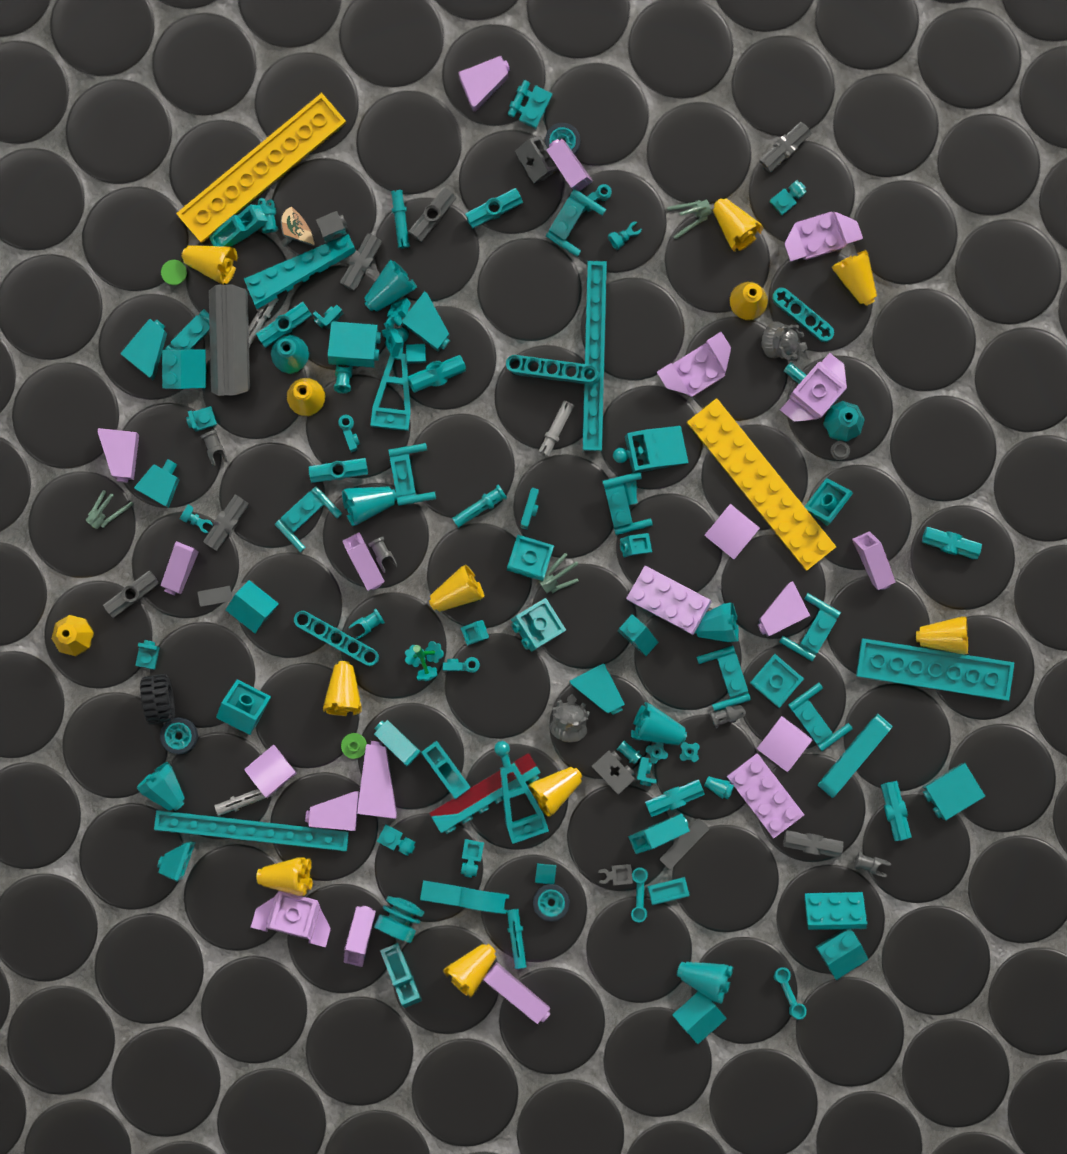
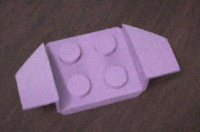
M828 212L796 222L784 245L790 261L800 258L808 260L843 249L848 243L861 240L863 237L857 221L837 212Z
M720 332L673 364L670 363L657 371V374L666 388L693 397L725 376L731 347L722 332Z
M829 353L822 362H818L795 388L790 395V399L780 411L794 422L822 418L847 389L844 364Z
M279 891L275 897L256 909L251 928L265 932L271 929L309 940L310 944L325 948L331 930L320 909L318 900Z

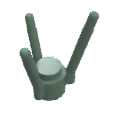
M707 200L667 207V210L692 207V209L680 212V215L694 212L695 217H700L676 234L674 239H677L700 222L708 219L707 215L712 214Z
M103 490L94 507L88 513L89 516L86 521L95 529H98L100 526L104 528L110 521L122 514L134 503L130 502L104 520L106 516L102 511L112 499L113 494H110L101 507L97 509L106 493Z
M566 553L546 572L544 580H539L546 593L550 591L554 593L579 581L574 579L556 586L559 584L557 579L578 565V562H574L553 576L551 573L566 558Z

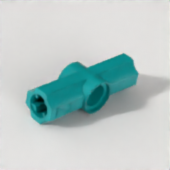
M514 188L497 198L489 199L487 203L465 213V216L472 229L491 219L499 218L501 214L523 204V201L517 189ZM491 205H497L499 207V210L497 212H491L489 210V207Z
M301 302L284 315L278 316L274 322L257 332L256 335L266 348L282 336L290 334L295 327L312 317V314L306 305ZM282 321L289 322V326L286 329L279 328V324Z
M460 355L443 362L435 361L428 364L426 369L408 376V383L414 393L431 385L441 386L448 381V378L465 372L466 366Z
M366 458L309 466L311 483L368 475ZM336 466H342L344 468V471L341 475H335L333 473V470Z
M926 527L921 542L940 548L943 552L953 555L959 554L975 560L978 559L982 549L981 543L965 539L962 535L953 532H943L931 527Z
M698 779L684 786H677L665 791L662 795L645 803L651 817L667 810L679 808L685 805L686 802L705 794Z
M892 781L881 784L885 801L884 810L887 820L890 822L894 840L899 841L911 838L907 821L908 813L905 802L901 798L898 782Z

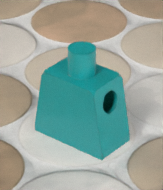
M167 459L163 468L154 464L134 489L169 508L179 479L172 475L177 464Z

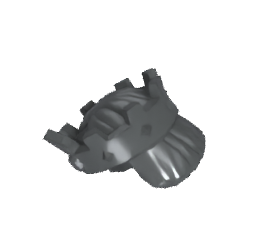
M778 321L770 323L762 335L761 345L764 354L769 358L781 357V359L790 360L792 358L796 360L798 358V355H796L798 350L805 352L808 349L806 343L800 342V338L804 337V333L798 331L799 325H784Z
M573 694L567 697L568 702L563 703L562 700H559L557 707H553L554 714L552 715L554 717L549 726L551 733L557 739L569 743L578 742L587 734L586 721L589 716V711L586 712L585 710L586 705L584 703H581V705L576 704L577 698Z

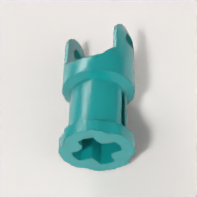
M260 198L258 205L261 206L268 220L263 225L262 233L277 232L274 201L269 199L266 202L264 198Z
M336 365L335 376L337 379L336 384H334V390L338 393L350 392L351 386L349 381L352 377L353 366L339 367V365Z
M374 609L373 613L365 618L361 617L348 628L358 623L361 624L365 631L355 638L360 639L370 633L372 628L385 622L378 610Z

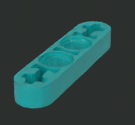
M778 288L775 290L772 296L775 305L819 341L828 342L832 339L834 329L830 324L787 289ZM777 293L780 295L784 293V298L787 301H789L790 298L793 300L789 303L787 308L784 306L787 302H785L784 300H777ZM793 304H798L801 307L799 314L791 312ZM806 317H814L816 320L815 325L808 326L805 322ZM819 322L822 324L820 326L822 330H829V337H822V331L819 329L816 332L814 331V329L818 326Z

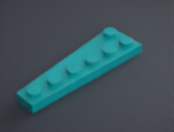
M349 234L244 278V281L256 309H259L278 298L277 295L285 290L287 292L294 288L293 285L300 281L305 282L309 280L310 275L315 272L321 273L329 268V266L355 253L356 250Z

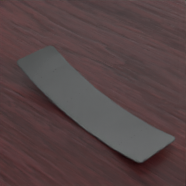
M245 582V583H240L239 590H240L247 582ZM230 586L197 592L200 606L228 602L233 598Z
M697 819L689 827L690 831L683 834L660 858V861L671 870L709 830V827L702 820Z

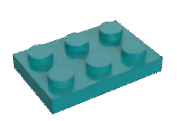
M863 892L805 893L804 900L808 930L867 928Z

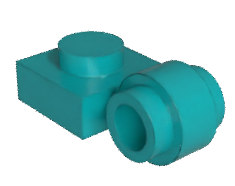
M795 181L789 186L790 193L784 188L770 200V203L781 216L796 205L797 202L793 198L797 197L800 199L807 193L806 187L802 182Z
M602 184L587 197L596 203L599 199L606 201L611 197L612 190L610 186ZM586 206L582 213H584L586 210L590 212L593 209Z
M343 415L339 418L338 424L343 430L352 453L358 451L357 445L360 442L357 434H352L351 429L354 427L353 418L349 415ZM345 420L350 421L347 426L343 425Z
M475 657L467 658L465 663L459 662V659H447V662H443V671H468L474 673L480 667V663ZM469 662H475L476 666L474 668H469Z
M387 824L377 842L392 850H395L396 846L399 845L398 851L407 856L415 848V841L407 837L401 840L400 838L403 833Z
M465 839L462 858L468 859V861L462 864L461 874H464V877H476L478 865H475L474 861L481 862L484 842Z

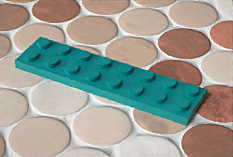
M862 638L856 677L1009 701L1014 662Z

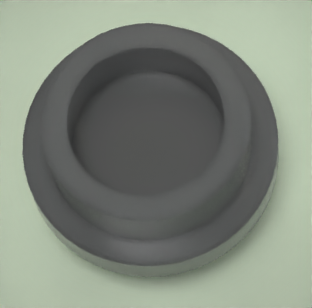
M837 441L831 447V455L836 460H844L850 453L848 444L843 441Z

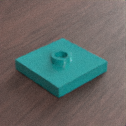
M531 488L521 521L522 529L528 530L531 517L536 516L538 505L535 504L539 489Z
M517 535L507 570L543 581L554 545Z
M774 654L752 679L750 684L780 708L804 678Z

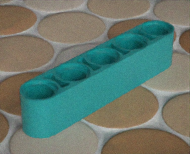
M511 355L506 360L507 369L515 375L594 385L600 379L598 370L592 365L521 355ZM513 361H520V366L517 369L511 368ZM533 363H538L537 371H530V366ZM551 366H557L556 373H548ZM575 368L576 374L572 377L567 376V371ZM588 371H595V376L592 379H586V373Z
M299 611L295 614L294 623L300 629L367 666H374L378 663L379 654L371 647L308 612ZM301 615L308 617L307 624H299L298 619ZM319 624L325 627V631L321 635L315 632V627ZM338 633L342 636V640L340 643L334 644L332 636ZM351 643L358 644L359 649L356 653L349 652L348 647ZM369 652H373L376 657L372 663H368L365 660V655Z
M877 713L818 783V786L833 798L886 736L892 725Z

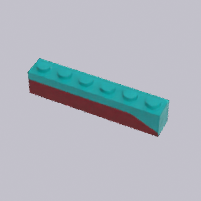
M529 753L513 762L525 782L528 781L530 784L539 779L538 774L541 772ZM500 770L471 787L456 799H451L429 813L441 833L445 831L448 834L456 829L455 824L460 821L464 824L473 819V813L478 811L481 814L489 809L488 804L493 801L497 804L503 800ZM514 772L507 774L508 790L521 786Z

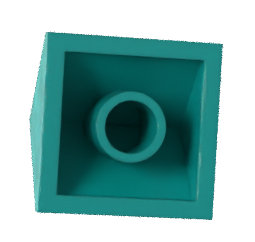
M826 478L805 505V508L815 518L828 526L853 492Z
M249 580L234 595L225 610L256 634L279 603Z
M699 991L672 1014L697 1044L727 1019L716 1005Z

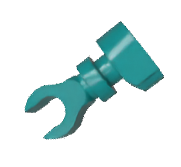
M632 222L627 230L621 231L619 234L612 232L608 235V240L616 250L624 246L623 241L626 242L630 237H636L640 234L642 228L637 232L632 230V227L637 222Z
M188 504L179 519L185 523L189 520L191 521L190 524L199 526L202 532L209 533L203 529V524L209 523L213 526L212 522L199 518L198 514H192L193 507Z

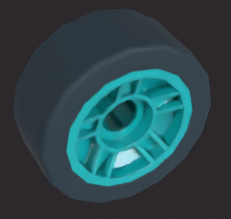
M558 123L550 127L545 136L546 147L550 148V143L557 139L566 140L567 145L576 155L581 143L577 129L567 123Z
M174 718L172 722H166L160 732L161 744L170 753H188L197 743V728L188 719ZM177 732L182 733L180 740L175 738Z
M543 885L534 895V910L540 918L546 921L560 920L569 910L570 901L568 894L559 885ZM549 899H553L555 901L554 906L548 905Z

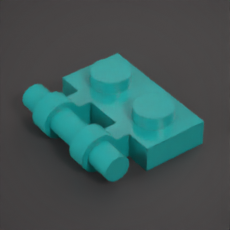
M524 80L516 91L517 95L514 101H511L509 105L508 115L514 117L516 112L522 114L519 119L520 122L537 129L553 93L538 86H535L533 92L528 90L530 83ZM524 97L529 99L525 107L520 105Z

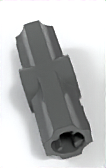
M800 122L787 135H783L773 145V148L759 160L762 167L771 173L782 161L790 158L797 151L798 147L812 134L809 128Z
M443 188L432 203L425 208L424 213L408 232L422 243L434 226L441 221V217L457 197L448 189ZM431 211L438 213L434 219H430L427 215Z
M367 234L359 250H356L349 262L350 266L340 284L353 291L357 289L362 277L371 268L374 261L373 258L382 244V240L372 234Z
M235 494L225 510L219 513L213 523V528L203 542L218 551L227 536L232 534L237 527L238 520L249 503Z
M149 570L132 584L124 587L120 593L103 606L114 619L132 604L139 602L144 595L160 583ZM134 589L136 596L134 599L129 600L127 593L129 590Z
M786 830L783 847L803 850V852L816 855L824 854L841 858L843 841L823 838V836L810 833L802 834Z

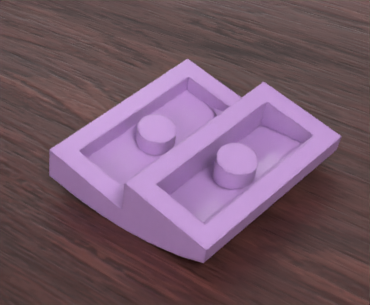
M730 504L707 531L705 536L731 558L735 559L760 528Z
M781 716L757 749L788 772L812 739Z
M272 745L244 769L266 798L297 774L275 745Z

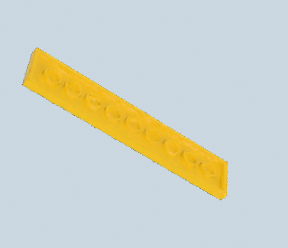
M322 93L319 94L176 214L195 237L203 243L232 215L238 214L344 126L346 120Z
M717 398L687 421L690 428L806 571L836 548V545Z

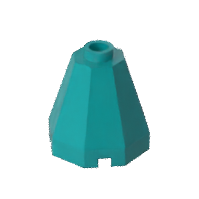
M841 401L831 406L826 412L823 425L827 429L830 438L847 442L860 435L865 419L857 405Z
M725 603L706 612L694 634L697 633V636L701 638L725 642L739 641V627L736 625L737 614L734 604Z
M165 762L157 767L154 773L146 776L137 786V789L142 795L169 811L174 809L176 811L184 804L183 800L185 797L172 766Z

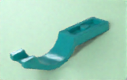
M423 880L420 900L506 914L507 910L504 909L506 898L509 899V894L487 892Z

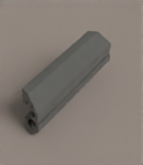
M232 284L215 285L209 290L211 392L218 396L237 395L250 389L248 293L246 289Z

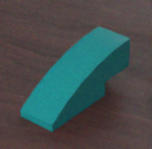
M250 204L239 215H232L209 239L213 246L232 247L253 234L267 223L268 220L260 205Z
M437 741L421 752L455 799L471 788Z
M399 943L380 950L401 1005L406 1008L421 1002V996Z

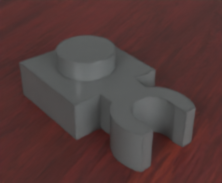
M631 864L612 866L611 872L607 869L599 870V873L607 875L605 880H600L601 884H606L610 880H613V885L633 884Z

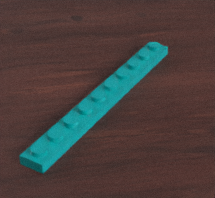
M588 261L585 364L594 366L600 374V379L594 385L584 384L583 451H602L607 262ZM588 371L586 373V379H592L595 376V371Z
M156 810L154 830L340 851H347L349 838L348 831Z

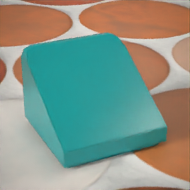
M425 344L406 345L407 364L426 363Z
M483 620L461 627L467 646L489 638Z
M537 863L535 883L554 884L556 865Z

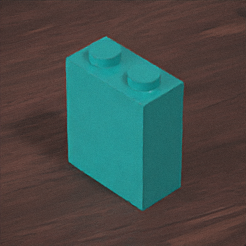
M332 321L328 363L374 368L375 361L379 360V349H376V347L381 342V332H378L377 325Z
M965 763L959 764L923 786L925 790L923 795L928 802L931 801L935 806L933 808L934 813L938 818H942V820L951 818L985 797Z

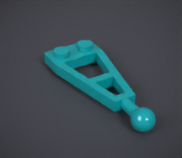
M397 328L400 337L403 339L404 346V342L409 336L408 331L405 328ZM403 347L400 349L398 356H389L373 404L371 427L409 431L411 407L406 354L403 353ZM394 360H401L403 378L390 377ZM387 383L403 385L405 410L379 407Z
M505 741L497 742L494 751L501 757L504 766L500 768L505 822L512 844L548 832L549 829L541 808L515 763L511 764L508 756L510 751L509 744ZM514 772L521 786L508 790L507 774ZM526 793L536 814L512 822L510 798Z

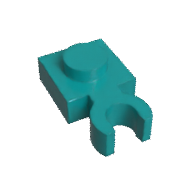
M407 298L391 304L386 321L390 329L393 328L395 323L400 326L402 318L407 315L411 305Z
M385 322L386 330H382V335L386 337L385 344L391 356H398L400 349L403 347V339L400 337L397 329H394V326L390 329Z

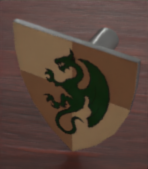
M293 207L285 210L281 217V230L283 236H285L281 244L286 247L294 239L314 246L312 233L300 214Z

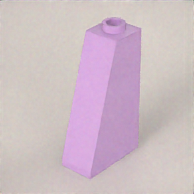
M371 741V745L366 744L357 814L397 818L387 747L382 746L383 742Z
M496 962L485 975L484 981L537 1024L540 1021L544 1022L550 1015L548 1012L550 1007L499 963Z

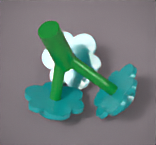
M430 641L425 651L419 645H412L405 651V662L408 665L412 664L414 667L422 664L423 670L418 671L417 680H432L438 675L437 668L426 665L425 655H427L429 662L438 663L439 659L444 655L441 650V644Z

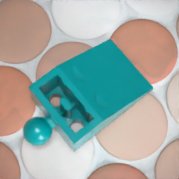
M681 426L627 433L625 436L627 450L617 448L613 453V458L617 463H624L629 458L632 473L688 463ZM633 442H638L639 447L635 448ZM637 460H641L643 465L638 466Z

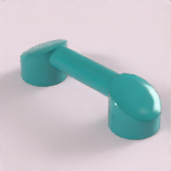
M636 868L632 873V878L637 883L636 907L632 910L631 917L635 922H643L647 918V910L644 908V882L648 879V872L644 868Z
M778 968L774 972V979L781 984L790 1004L789 1013L795 1019H802L806 1016L807 1010L803 1004L797 1003L788 983L791 977L790 971L787 968Z

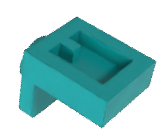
M338 305L334 308L331 306L325 312L324 318L315 311L313 313L315 317L314 322L321 328L325 326L329 329L331 322H336L344 314L343 310Z
M211 406L193 412L192 410L188 411L189 417H186L189 428H193L195 432L217 426Z
M649 533L621 538L620 550L623 557L652 552Z
M144 640V643H138L139 650L135 666L156 669L160 647L155 646V642Z
M645 757L640 758L636 780H640L641 785L651 786V783L656 784L657 780L646 778V774H650L652 763H649V758Z

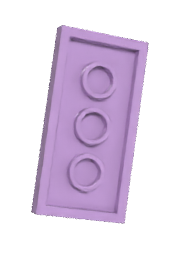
M644 566L626 598L628 601L692 635L695 633L712 602L710 599L647 566Z
M758 753L726 776L773 838L804 816L803 812Z

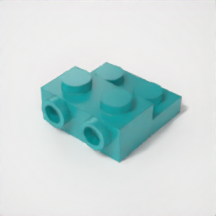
M546 598L511 619L513 631L521 635L523 638L521 640L522 645L525 649H530L531 652L566 631Z

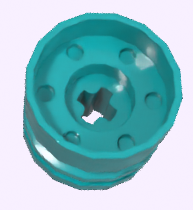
M388 896L386 901L391 903L393 907L384 905L383 909L390 914L389 916L379 915L374 927L395 938L411 943L416 930L409 925L410 923L420 924L421 921L413 916L415 914L423 917L424 911L405 899Z

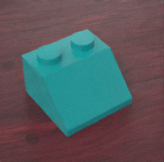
M206 349L162 350V387L165 389L206 388Z
M237 679L222 701L216 718L251 735L271 696Z
M842 929L815 946L835 980L869 960L852 929Z

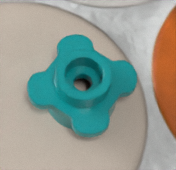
M656 742L655 745L646 747V752L649 753L652 763H657L658 760L668 757V753L663 748V743Z
M687 742L681 744L682 754H680V759L682 761L692 760L696 762L699 759L697 755L700 748L699 744H688Z

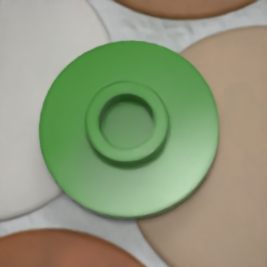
M169 260L163 265L161 275L167 284L179 285L186 279L187 270L182 262Z
M351 733L342 740L341 749L348 758L357 759L365 754L367 742L362 735Z

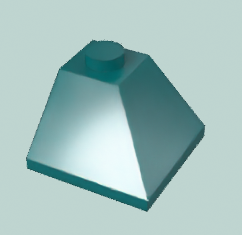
M187 842L166 853L164 857L161 856L157 865L160 868L158 873L176 881L182 880L196 842Z

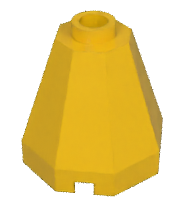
M68 615L55 623L51 639L59 652L78 656L90 648L94 632L86 619Z

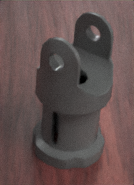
M216 430L200 436L201 439H204L208 449L206 452L213 466H215L213 458L215 453H220L223 460L227 462L224 448L220 445L216 436Z
M380 537L368 545L372 547L381 570L386 573L382 565L383 560L391 559L395 567H397V563L391 551H388L383 542L384 538Z
M741 705L727 706L724 710L715 713L713 711L710 712L715 729L719 725L728 722L734 723L746 715V711Z
M859 852L855 859L854 868H861L869 871L870 874L886 877L887 875L877 871V868L880 864L890 866L891 863L878 857L871 858L865 856L862 852Z

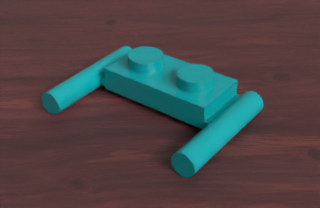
M574 189L545 237L578 257L581 250L567 242V237L586 206L602 216L606 209Z
M203 309L165 349H193L210 332L209 313Z
M426 443L389 449L398 506L436 499L435 492L416 495L409 454L427 451Z
M640 471L603 481L615 535L653 526L651 518L632 522L623 485L627 482L642 479Z
M315 486L274 525L301 553L306 547L293 533L324 505L337 519L342 515V512Z
M807 593L804 600L820 608L818 614L800 645L785 636H782L779 642L808 660L813 661L841 612Z
M734 646L696 657L698 664L714 659L718 660L730 699L712 704L714 712L725 709L727 706H734L751 700Z
M818 682L788 704V706L819 749L824 751L853 728L847 723L834 734L814 706L808 701V699L823 689L822 685Z

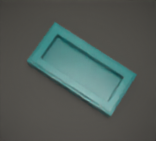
M685 877L647 886L652 905L690 896Z

